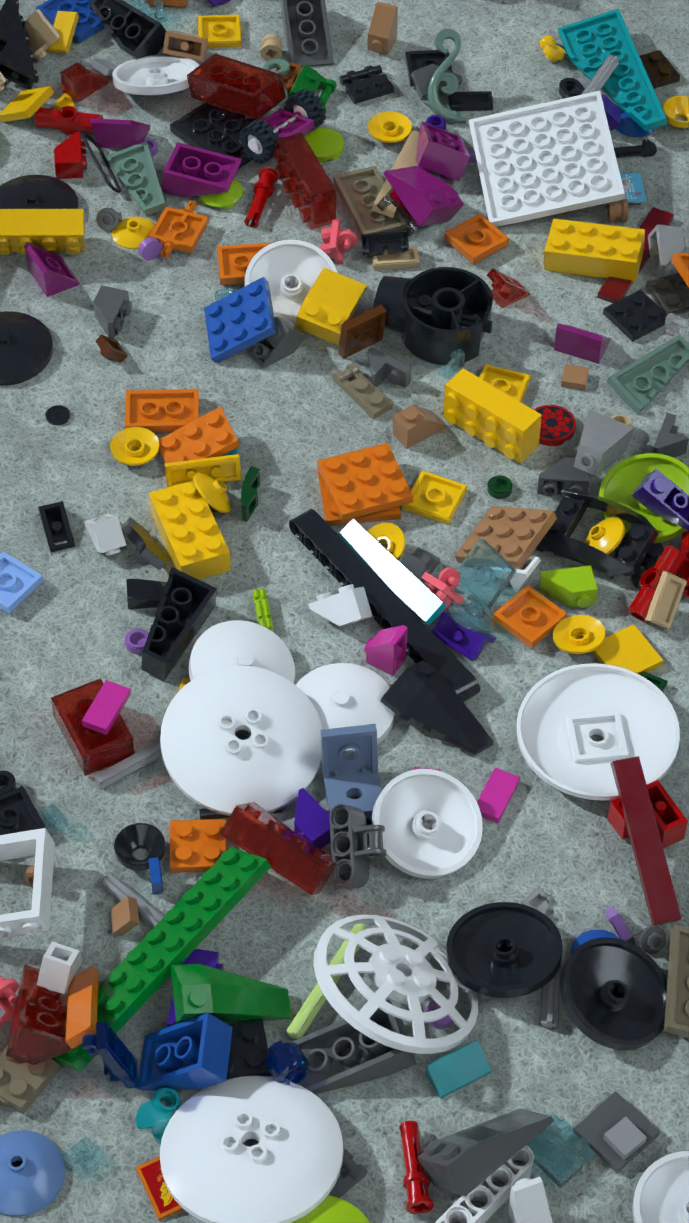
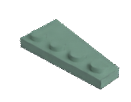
M147 141L105 156L109 165L146 216L165 209L167 204Z
M679 334L611 375L607 383L639 415L688 363L689 343Z

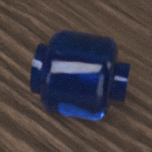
M278 1041L269 1047V1054L266 1056L265 1065L277 1083L290 1085V1082L298 1084L305 1079L309 1062L297 1043Z

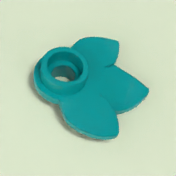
M171 1088L156 1090L151 1100L139 1107L135 1117L136 1127L138 1129L152 1128V1134L160 1144L170 1119L182 1105L177 1092ZM160 1101H166L169 1107L163 1106Z

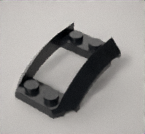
M561 490L564 497L554 512L557 519L536 549L540 552L543 550L553 552L555 556L567 558L586 566L591 565L593 569L606 575L611 580L615 575L624 574V576L636 574L658 536L657 530L647 518L628 507L600 496L574 490ZM588 507L609 513L633 524L614 558L586 543L570 538Z

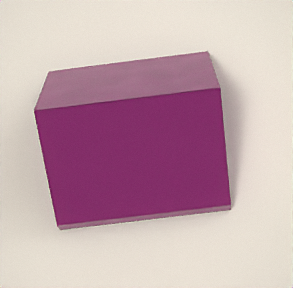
M91 118V126L97 144L103 148H129L142 143L150 130V125L133 120Z
M28 242L24 245L27 269L47 297L80 284L59 254Z
M557 323L554 350L599 364L611 338L570 325Z

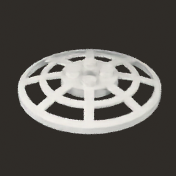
M356 915L336 921L320 937L314 951L313 962L315 976L320 989L337 1013L367 1037L400 1051L434 1054L448 1051L458 1046L467 1038L476 1023L478 1016L476 992L464 986L457 976L453 974L447 962L440 956L442 954L447 958V948L422 930L389 917ZM355 924H376L378 926L365 929L357 934L341 929ZM383 934L388 944L377 946L365 938ZM332 935L349 941L344 952V964H327V946ZM396 936L407 939L419 947L413 950L407 946L400 945ZM356 946L372 953L368 962L354 961ZM431 954L444 971L433 969L425 957ZM359 973H368L371 982L378 989L375 993L364 983ZM348 974L356 989L368 1000L360 1011L353 1007L341 994L332 976ZM437 980L450 984L448 1000L435 988ZM458 986L466 989L468 993L471 1012L467 1021L455 1009L458 1000ZM388 997L396 1002L408 1004L410 1011L398 1008L385 1000ZM431 997L441 1007L435 1011L422 1012L420 1003L425 1002ZM379 1008L394 1017L411 1021L414 1037L405 1036L386 1029L370 1020V1017ZM449 1015L459 1028L456 1032L444 1037L426 1038L424 1023L438 1021Z

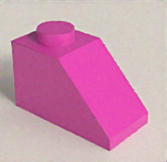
M401 625L383 629L374 638H370L364 648L366 663L394 676L407 658L408 627Z

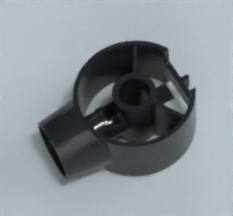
M438 267L423 271L413 278L384 276L377 288L373 308L382 305L386 309L384 327L400 333L406 348L423 361L438 365H456L470 361L479 355L480 343L484 333H491L492 321L490 320L493 293L483 279L467 270L454 267ZM477 314L482 319V322L476 323L478 317L473 315Z

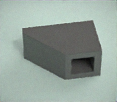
M430 64L412 72L411 78L420 100L426 98L429 101L428 86L434 72L439 67L438 65ZM447 70L446 72L452 73L457 77L458 85H461L463 81L462 76ZM440 82L438 93L442 92V87L447 86L445 82Z
M101 285L93 301L95 318L107 336L114 339L117 331L121 332L125 315H129L131 312L132 302L129 301L128 291Z
M276 316L274 319L277 333L256 343L249 352V355L262 368L293 354L305 339L306 335L292 321Z
M564 457L539 474L537 494H545L547 496L563 495L561 490L588 493L589 473L573 467L575 458Z

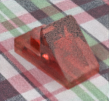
M492 268L487 274L493 282L491 284L493 287V300L501 308L531 294L517 279Z

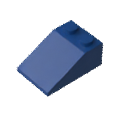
M206 1013L145 1035L137 1089L143 1091H156L161 1088H171L173 1090L205 1089L226 1082L233 1027Z

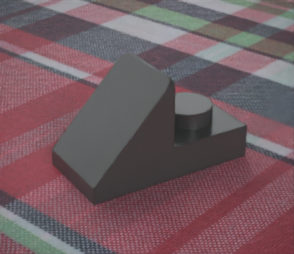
M372 347L368 350V367L375 387H378L385 378L392 384H398L404 388L411 383V366Z
M666 414L654 444L653 453L671 457L686 454L689 439L685 436L677 435L679 426L675 425L676 415Z
M419 548L412 555L405 552L401 563L423 584L425 581L421 576L424 572L431 575L440 562V558Z

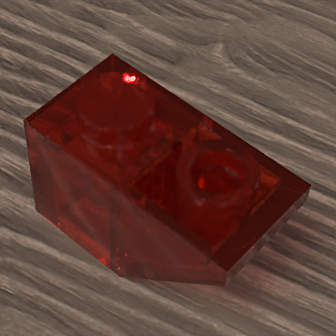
M78 62L60 72L62 92L71 96L72 100L76 103L110 83L109 79L97 70Z

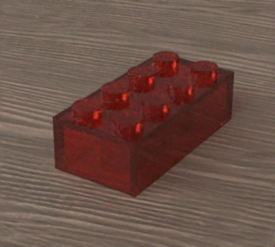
M219 54L212 55L187 74L191 98L253 119H260L286 98L282 74Z
M301 132L276 139L277 149L274 150L277 166H275V171L278 173V180L281 179L283 181L285 193H290L294 208L299 209L302 222L307 223L310 230L332 224V220L336 219V189Z

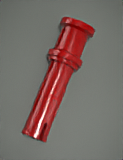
M262 168L258 174L259 181L255 183L253 188L255 195L244 220L246 226L252 220L250 227H258L267 198L271 197L274 192L273 185L278 181L279 176L272 168Z
M405 1121L399 1125L406 1170V1175L402 1181L403 1187L407 1189L408 1196L406 1210L411 1214L427 1213L433 1209L434 1204L433 1200L429 1198L428 1186L430 1185V1178L424 1172V1168L417 1158L422 1154L419 1126L416 1121Z

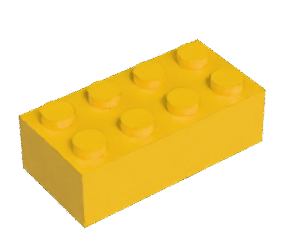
M0 209V255H8L11 252H20L26 255L24 245L27 242L56 254L57 252H66L70 255H77L80 252H84V209Z
M553 218L544 250V268L548 271L606 279L610 276L636 282L644 253L645 229Z
M464 368L445 384L443 417L450 424H456L464 429L468 435L476 436L484 441L488 447L499 450L508 459H514L520 464L539 447L542 417L540 413Z
M193 480L149 492L150 512L176 569L198 580L231 571L230 551L208 503L196 489Z

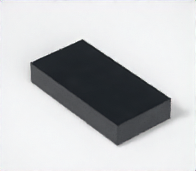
M492 91L456 92L448 95L449 107L452 111L493 110Z

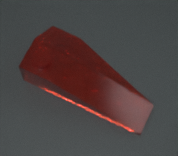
M24 965L7 1041L6 1056L20 1063L26 1062L35 1065L71 1051L74 1048L71 1049L65 1041L67 1006L62 1005L59 1000L61 993L52 992L47 988L38 986L37 981L40 969Z

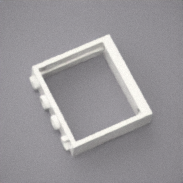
M46 828L0 835V861L35 855L32 910L0 915V939L49 931L55 842Z

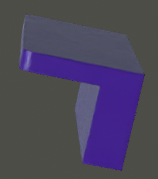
M443 611L432 631L438 639L471 661H475L479 657L486 643H494L496 637L455 611Z

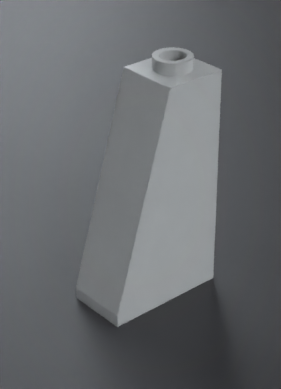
M589 410L573 467L597 476L628 449L634 427Z

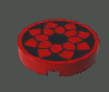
M543 405L534 409L542 415L539 444L559 446L564 441L573 438L576 430V421L570 411L557 405Z

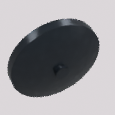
M25 175L0 185V209H79L75 191L67 183L55 177Z
M4 311L0 312V386L19 384L37 376L49 364L53 354L52 337L48 328L37 318L25 313Z
M496 902L476 907L465 913L455 922L447 938V961L453 974L470 990L489 997L514 998L533 993L544 987L554 978L562 962V939L556 925L537 909L519 903Z
M603 937L583 943L568 957L560 975L561 1000L572 1022L588 1038L608 1048L633 1050L649 1044L664 1030L667 979L658 964L645 951L625 940Z

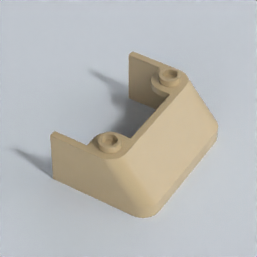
M39 9L24 21L23 29L29 38V52H32L33 58L39 61L48 54L46 49L61 36ZM1 72L0 92L6 88L3 84L8 81Z

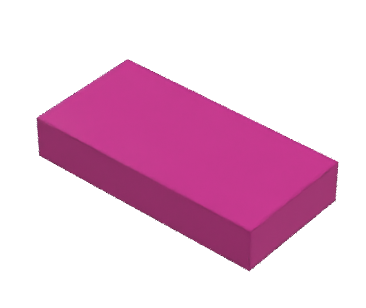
M106 680L83 717L82 726L107 735L129 699L131 689Z
M498 768L494 769L477 801L483 818L499 823L520 783L519 776Z

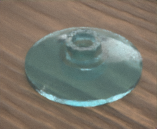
M470 602V604L461 603L460 605L451 603L447 608L448 615L467 629L479 633H492L496 629V622L484 611V607L479 603Z

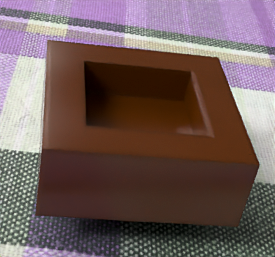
M100 335L95 341L101 349V355L107 360L111 361L113 359L122 362L127 357V354L117 340Z

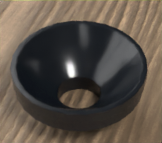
M147 823L131 824L122 829L115 838L114 849L116 857L128 869L137 871L149 869L148 858L158 857L160 861L162 860L165 852V838L162 832L153 825ZM139 848L146 849L149 852L148 857L144 860H137L132 854Z

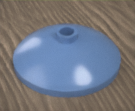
M18 1130L0 1135V1214L21 1217L44 1209L56 1198L65 1178V1164L59 1148L46 1136L33 1131ZM16 1161L22 1162L19 1167H13L12 1164Z

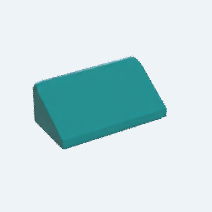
M475 1040L428 1064L425 1075L441 1099L492 1073V1070L480 1044Z

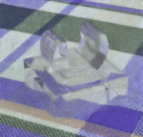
M671 312L665 320L664 334L667 336L663 341L668 342L679 334L687 341L689 338V321Z

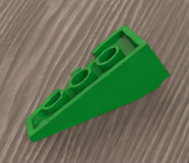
M202 964L171 966L176 1024L206 1013L213 1015L223 1022L291 1018L289 994L286 988Z

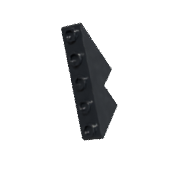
M6 0L0 10V72L6 79L30 90L34 83H38V72L33 67V53L29 52V38L27 33H24V19L19 14V0Z

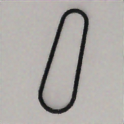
M82 134V139L104 180L113 191L120 193V186L101 147L91 136ZM86 138L99 150L117 189L109 182Z

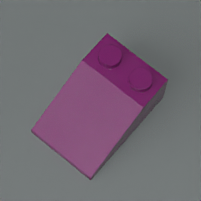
M422 121L419 128L416 161L420 166L419 168L428 173H432V171L437 172L448 181H452V179L460 181L470 158L463 138Z
M177 142L163 170L162 191L181 197L227 193L242 163V159Z
M418 166L386 170L383 173L418 227L448 222L464 205L458 193L451 185Z

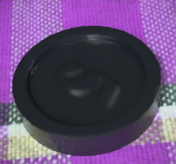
M52 406L46 411V420L52 425H63L70 419V411L65 406Z

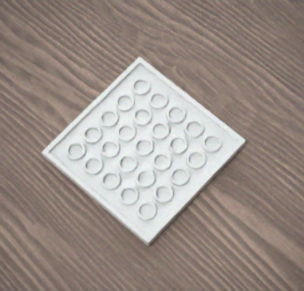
M600 91L469 120L488 219L495 227L625 199Z

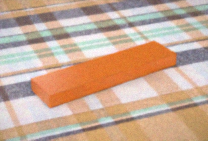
M93 965L75 975L68 987L65 1041L71 1049L92 1038L97 1033L99 972Z

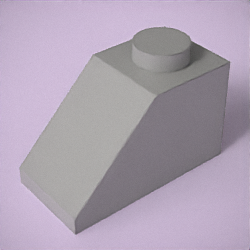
M657 224L648 235L652 276H657L672 262L671 259L674 253H681L685 249L686 238L683 235V227Z

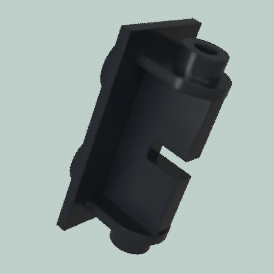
M407 230L361 234L362 253L367 255V257L384 255L383 249L387 248L388 254H405V251H409Z

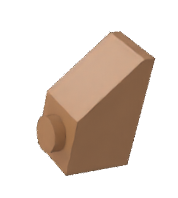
M382 2L376 3L368 32V50L385 55L389 54L397 40V6Z
M175 30L166 31L163 53L205 61L208 39Z
M415 405L393 415V435L406 449L446 429V425L432 411Z

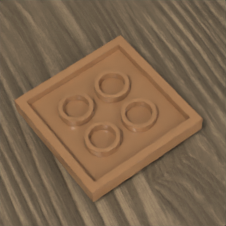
M491 506L459 549L455 558L460 564L521 569L557 517L552 510Z

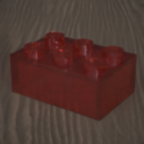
M101 678L51 697L53 716L84 776L117 764L135 754L133 737L120 714L107 735L82 726L83 717L103 686Z

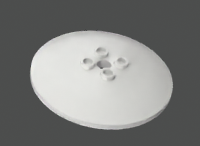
M596 663L579 664L562 668L547 675L527 693L522 701L517 717L516 733L518 745L530 768L550 786L579 798L602 801L614 800L619 797L610 764L612 761L639 756L646 784H649L656 780L660 781L665 776L678 752L680 728L676 712L670 701L652 682L635 672L618 666ZM600 735L604 740L596 742L590 736Z
M253 666L221 667L194 678L172 699L161 726V753L171 779L192 801L219 814L253 817L274 812L281 807L284 808L298 798V791L301 788L306 790L318 772L322 760L321 730L323 728L312 702L299 687L285 677ZM239 730H246L251 736L246 740H241L237 738L235 733Z
M267 1076L232 1078L226 1080V1082L199 1091L184 1102L172 1116L165 1128L160 1146L161 1171L170 1194L184 1210L205 1223H292L314 1210L329 1195L337 1182L343 1163L341 1130L328 1106L319 1097L300 1085ZM249 1139H255L259 1142L251 1147L243 1144Z

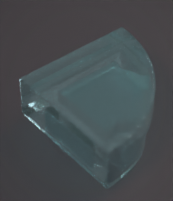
M461 349L456 350L450 355L452 359L446 367L442 366L440 375L444 379L464 368L465 353Z

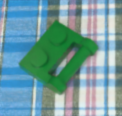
M305 64L301 68L288 96L291 97L302 89H309V92L313 91L316 93L319 87L323 91L318 101L320 103L323 102L324 106L322 109H326L325 105L331 93L335 91L337 84L334 80L324 78L316 70Z

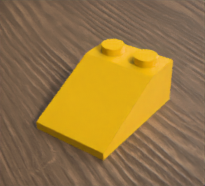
M323 268L302 303L296 316V326L301 331L339 345L341 326L347 319L353 318L367 285Z

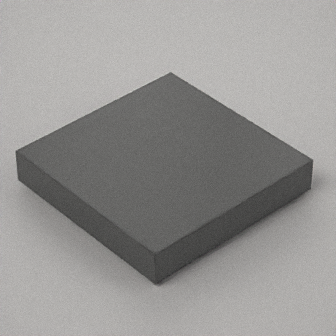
M615 1091L574 1128L573 1133L618 1174L659 1136L660 1131ZM626 1116L647 1137L646 1143L623 1160L608 1145L603 1136Z

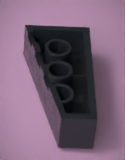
M171 567L167 584H165L153 625H151L142 652L141 670L165 681L215 608L217 588Z

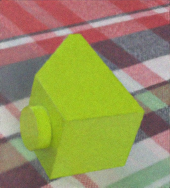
M591 565L540 572L539 589L541 592L569 607L579 606L586 608L596 604L598 588Z

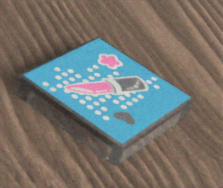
M642 172L620 173L625 199L628 202V209L648 208L649 202ZM607 203L602 204L603 211H606Z

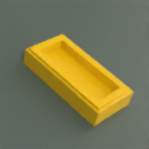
M57 11L53 27L61 37L47 48L48 52L69 53L79 19L77 12Z

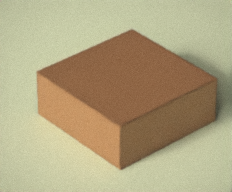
M565 364L561 387L585 390L589 368Z
M127 896L110 909L113 934L123 936L139 924L137 899Z

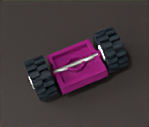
M302 89L286 100L285 110L279 109L264 120L256 119L242 128L239 133V140L242 141L240 146L245 148L243 152L245 154L248 153V158H253V162L265 163L276 156L281 147H289L292 143L322 125L326 119V115H324L326 109H322L324 104L318 101L320 97H315V93L313 91L309 92V89Z

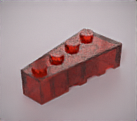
M255 802L236 805L220 832L222 836L249 854L267 859L271 869L310 895L321 892L337 865L331 860V856L327 852L313 847L306 838L292 831Z

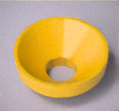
M674 96L667 99L663 104V112L667 123L676 128H689V96ZM684 117L688 121L675 120V118Z

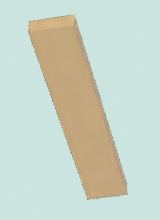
M412 129L391 170L412 166L419 167L416 161L418 131ZM387 179L373 204L372 211L393 218L398 205L396 206L388 198L394 189Z

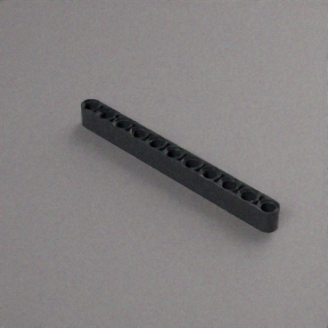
M309 509L289 521L291 532L299 536L297 537L298 540L309 551H313L312 554L324 567H328L327 570L339 583H343V587L353 584L354 588L364 587L371 612L374 616L373 619L383 629L401 625L408 627L407 655L415 663L424 660L432 665L434 669L445 677L463 702L480 693L479 683L470 671L314 509Z

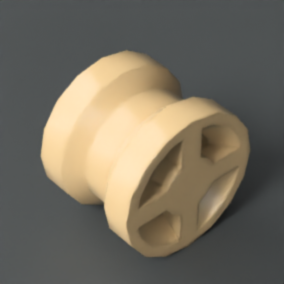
M275 34L265 35L261 40V57L265 61L280 59L282 56L281 38Z

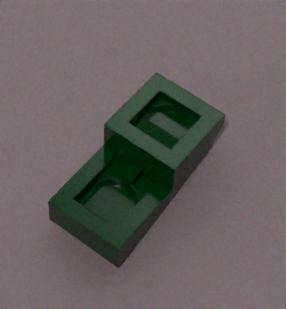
M250 466L241 490L242 520L245 522L249 520L258 506L260 469Z

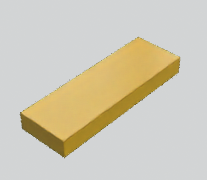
M239 454L164 463L167 487L192 481L194 475L198 472L204 473L214 480L220 479L223 482L242 480Z

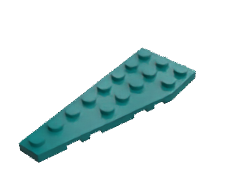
M619 9L557 28L569 61L590 81L609 55L618 57L619 64L600 90L645 131L667 125L666 116Z

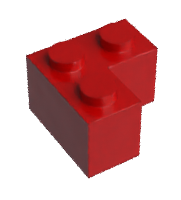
M659 780L647 784L664 849L685 838L688 820ZM618 797L610 801L608 821L620 838L624 840L629 837Z

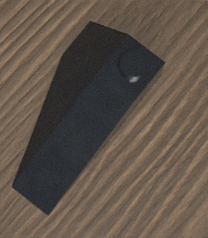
M92 0L89 4L120 49L135 59L158 54L163 48L166 33L163 25L123 0Z
M424 660L406 668L381 698L380 702L399 717L407 721L412 718L424 724L423 729L429 732L433 729L446 735L445 738L448 742L474 755L486 750L494 743L445 677Z

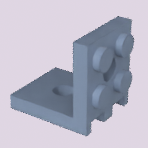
M368 724L321 730L322 774L329 815L335 805L345 804L361 809L365 813L366 819H372L375 802L382 792L378 775L376 725ZM346 749H355L352 753H343ZM351 796H359L360 798H358V799H351V798H349V797H351Z

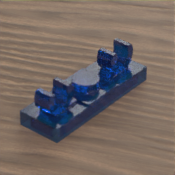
M106 1021L96 1023V1035L83 1036L82 1048L88 1049L89 1056L100 1055L102 1057L104 1075H110V1082L122 1081L127 1088H137V1059Z

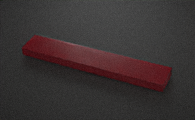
M653 207L639 229H645V244L639 273L650 257L648 235L657 224L669 226L674 214ZM608 276L599 290L597 298L615 303L625 297L633 282L632 280Z
M637 756L612 761L610 764L652 925H661L680 921L682 918L640 758Z

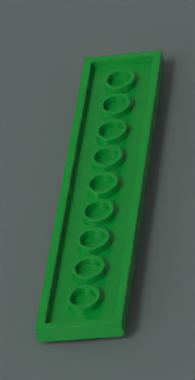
M232 847L225 851L217 862L202 875L199 881L184 894L181 900L165 914L164 918L146 934L145 938L127 954L126 958L98 986L96 1035L71 1049L65 1041L66 1020L56 1032L49 1036L46 1045L41 1049L45 1056L80 1073L170 977L171 966L181 965L271 868L268 860Z

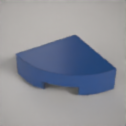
M158 857L148 858L152 894H162L164 891L160 859Z

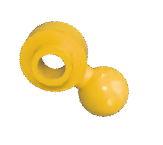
M550 35L541 38L539 46L546 54L545 58L553 62L563 60L566 50L556 45L555 38Z

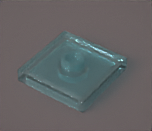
M479 538L457 569L460 573L458 586L483 611H488L517 570L485 539Z

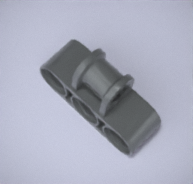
M338 804L332 808L329 817L333 877L341 885L360 888L369 879L368 859L387 855L386 849H383L382 833L385 832V826H366L365 813L361 809Z

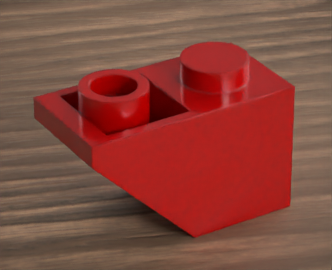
M75 132L54 148L55 172L58 179L83 178V169H87L86 156H82V154H86V145L84 141H81L80 132Z

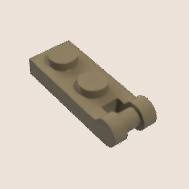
M355 363L348 365L346 370H339L332 375L334 382L372 419L393 409V403L360 372Z

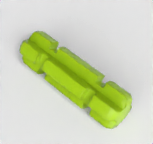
M264 588L255 589L253 591V600L259 625L273 632V621L271 619L269 601L267 600V592Z

